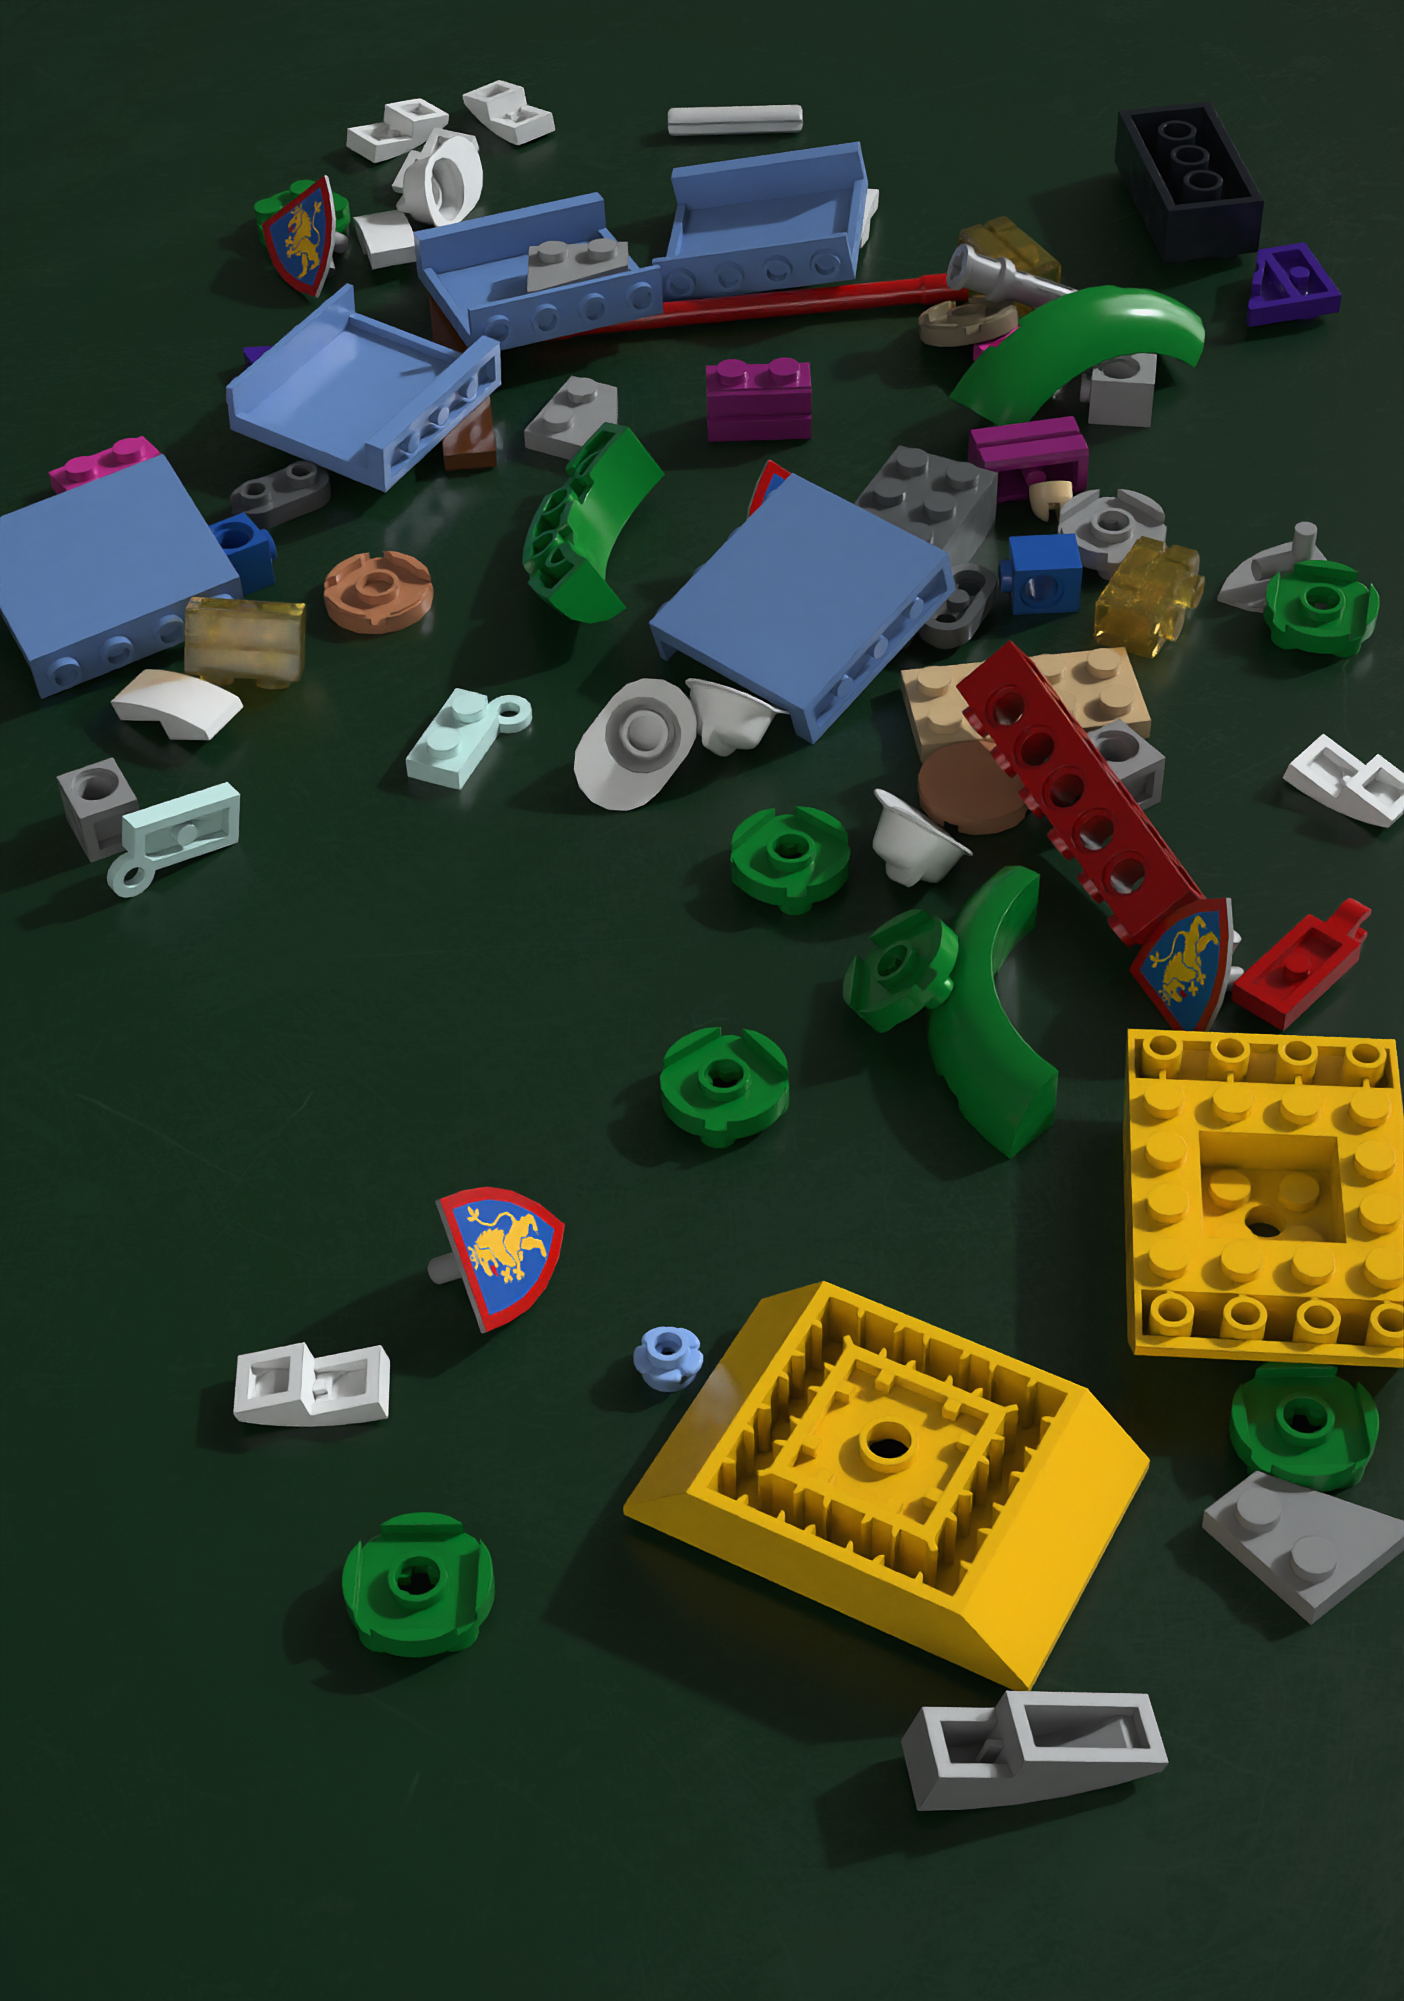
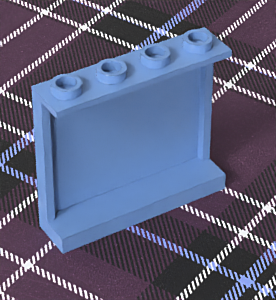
M860 141L673 168L671 181L678 205L666 257L654 258L652 260V265L659 264L661 267L663 302L733 296L855 279L868 190V180Z
M598 192L413 232L418 278L468 348L482 335L500 341V351L663 313L661 267L657 264L639 268L630 256L629 271L527 294L529 246H539L547 241H561L566 244H587L600 238H608L617 242L606 228L605 203Z
M347 283L226 386L230 430L386 493L501 385L500 341L482 335L464 353L449 349L356 313L353 285Z
M164 454L0 517V614L32 671L41 699L248 616L238 573Z
M791 473L776 490L771 491L766 496L762 505L742 526L733 530L723 546L705 564H702L695 570L691 579L678 593L658 609L649 625L662 659L668 661L679 650L781 709L789 711L796 735L814 745L956 590L949 554L946 551Z

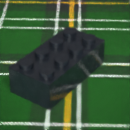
M1211 101L1118 111L1114 162L1163 263H1188L1193 259L1211 257L1234 258L1240 254L1258 252L1264 199Z

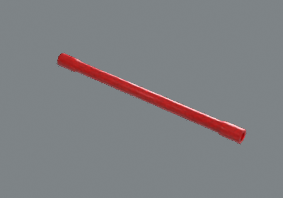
M947 273L923 275L915 279L663 302V313L545 341L566 340L581 335L918 303L934 305L950 300L951 302H966L969 298V289L964 287L960 290L949 288L946 282Z

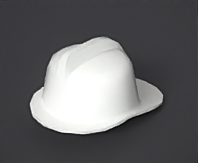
M453 136L446 140L431 156L410 165L406 169L403 178L404 194L396 204L398 211L410 213L417 223L439 227L461 222L478 202L483 186L482 165L474 145L465 137Z
M648 678L626 684L611 698L585 732L575 751L574 772L580 789L591 802L607 810L628 811L645 805L659 793L688 755L696 739L697 717L689 698L679 687L663 679Z
M692 678L685 681V684L691 689L690 701L697 717L696 733L702 736L703 746L719 756L727 757L736 749L747 750L755 748L776 714H790L789 711L783 710L778 706L765 703L756 697L724 685Z
M881 789L874 790L875 796L884 808L873 839V849L886 861V874L893 881L907 887L913 886L919 880L938 883L964 854L973 855L969 849L956 842L942 827L919 810Z

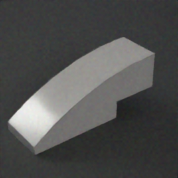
M1005 1691L995 1708L922 1707L901 1740L917 1811L966 1810L1017 1805L1065 1797L1162 1772L1169 1763L1148 1694Z

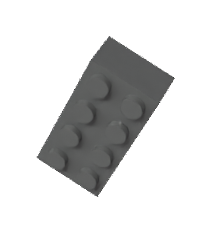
M899 445L858 497L854 505L946 551L949 554L952 567L957 564L968 563L995 526L998 473L976 467L968 462H957L926 453L921 449L907 448ZM917 631V632L915 633V635L904 645V647H903L902 649H907V647L910 645V643L912 642V640H913V639L915 638V636L917 635L918 631Z

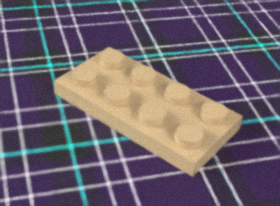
M1125 647L1098 648L1090 651L1042 654L1029 657L1038 666L1086 733L1121 719L1143 739L1150 738L1151 718ZM984 661L901 670L900 688L921 763L938 749L956 742L982 740L995 743L990 735L982 738L966 720L962 711L969 705L956 688L959 682Z

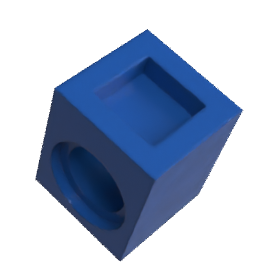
M245 512L208 526L238 573L244 595L275 584L272 561L277 559V551L274 541L266 529L259 530Z
M1075 533L1009 537L1008 559L998 561V586L1000 593H1009L1013 615L1079 612L1083 567Z

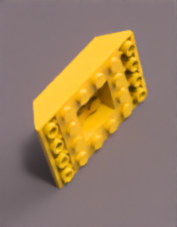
M1128 1029L1123 1114L1127 1337L1134 1355L1404 1368V1114L1395 1039ZM1255 1223H1265L1275 1227L1280 1234L1274 1237H1261L1253 1234L1248 1226Z
M821 1281L760 1300L624 1504L623 1511L624 1515L1007 1688L1014 1691H1031L1149 1469L1150 1459L1088 1388L831 1283ZM885 1439H893L903 1443L908 1448V1451L900 1457L890 1459L877 1456L869 1447L873 1443L881 1442Z

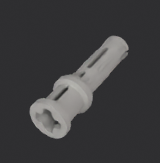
M961 244L955 250L950 260L946 277L947 286L951 289L960 290L964 287L984 294L985 299L993 303L1008 299L1035 309L1063 295L1078 291L1017 270L1015 264L1006 257H998L995 260L975 253L974 248L967 244Z

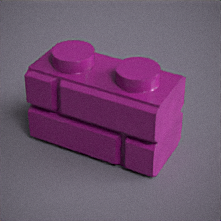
M783 357L771 361L770 364H746L741 360L728 359L720 362L718 365L706 366L708 442L811 439L810 362L798 363V361L792 358Z
M1074 416L970 430L968 463L998 473L996 504H1001L1010 500L1011 502L1030 500L1029 486L1047 481L1072 482L1073 493L1085 492L1087 489L1089 448L1083 435H1080V429Z

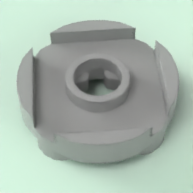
M1100 489L1086 491L1072 497L1061 508L1057 534L1075 533L1082 566L1097 570L1099 576L1103 579L1111 581L1123 580L1129 576L1130 570H1136L1149 565L1163 553L1167 526L1164 524L1165 514L1162 507L1151 498L1138 492L1123 489L1117 490V498H1099Z

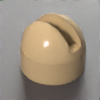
M1047 481L1029 486L1030 504L1035 515L1041 520L1048 522L1049 510H1055L1057 520L1059 521L1061 508L1073 497L1072 482Z

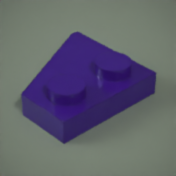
M1305 242L1258 250L1247 311L1246 324L1248 327L1294 319H1313L1319 315L1340 311L1342 294Z

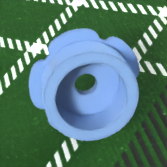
M662 1326L651 1329L642 1336V1345L636 1347L633 1353L634 1365L642 1373L644 1381L650 1387L662 1392H675L686 1388L693 1382L703 1363V1354L698 1351L700 1341L692 1332L684 1328ZM667 1352L675 1353L672 1355H663V1353Z

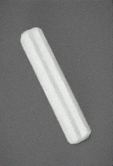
M799 105L671 108L668 111V131L671 136L799 133L803 126L802 109Z

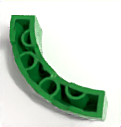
M1115 285L1082 289L1043 304L1019 319V328L1006 337L997 347H987L963 375L949 398L994 426L1029 422L1040 407L1072 378L1090 367L1115 357L1135 353H1156L1168 355L1195 368L1203 351L1205 330L1201 318L1194 311L1177 300L1151 289L1120 288Z
M604 422L566 465L565 470L570 477L563 487L545 495L527 532L522 557V564L530 576L528 584L534 592L559 614L569 619L589 624L610 620L626 609L625 605L605 582L608 558L628 518L649 491L665 475L629 427Z
M1005 866L975 890L957 911L948 926L958 936L957 959L949 975L954 986L949 997L940 1006L934 1009H926L925 1011L928 1047L938 1076H944L949 1088L958 1098V1107L965 1119L990 1144L1009 1159L1054 1124L1059 1072L1041 1058L1013 1027L1001 1006L994 985L993 977L995 973L998 974L1008 955L1025 936L1036 928L1040 874L1023 866Z

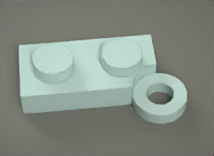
M456 688L407 756L408 777L461 790L499 733L519 732L531 723L532 709L530 703L520 696L505 695L493 699L488 704L486 695ZM506 711H515L518 713L513 717L501 716V714Z
M228 782L123 815L122 846L128 852L119 856L110 866L107 874L108 885L118 896L124 898L134 897L142 893L150 885L154 878L155 870L238 843L240 794ZM139 867L138 872L132 879L124 881L128 871Z

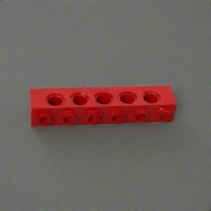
M1011 640L956 685V688L969 705L962 711V714L982 738H986L988 735L991 736L996 744L990 750L991 756L1010 778L1013 779L1016 775L1019 776L1025 785L1018 791L1019 796L1036 817L1041 820L1046 816L1054 828L1047 833V836L1068 861L1074 858L1077 859L1084 869L1076 876L1078 881L1098 904L1104 901L1107 902L1114 912L1107 919V922L1127 947L1132 948L1137 943L1143 946L1158 924L1175 910L1197 900L1206 899L1038 666ZM1050 754H1052V755L1050 756V758L1044 763L1045 759H1046ZM1080 794H1082L1081 797H1080V799H1079L1075 804L1072 805V803H1073V801L1076 799V797H1078ZM1113 835L1109 843L1101 848L1103 842ZM1144 877L1141 885L1136 890L1131 892V889L1133 885L1136 883V881Z

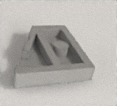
M600 238L587 244H566L561 241H547L539 246H529L527 294L629 271L628 242H616L612 239Z
M571 376L524 430L525 448L571 460L604 422L617 424V387L598 383L590 378Z
M1255 1471L1204 1511L1202 1528L1310 1625L1404 1551L1403 1520L1259 1471Z

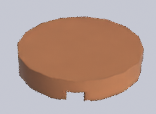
M383 551L384 558L377 557L370 559L369 553L356 554L337 564L326 576L323 597L328 616L340 627L361 634H385L402 630L418 622L431 608L434 593L428 568L416 558L396 551Z
M982 740L956 742L938 749L923 762L918 774L917 792L920 807L932 821L943 827L944 821L958 825V832L983 835L996 834L1015 827L1025 819L1026 811L1029 808L1018 794V791L1025 785L1018 775L1013 779L1010 778L993 759L990 750L996 746L995 743Z

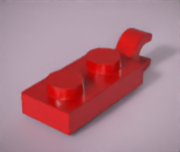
M1348 898L1326 922L1308 914L1233 983L1231 1001L1281 1031L1286 1030L1359 961L1361 944L1368 934L1366 930L1359 926L1371 915L1372 909L1352 898Z

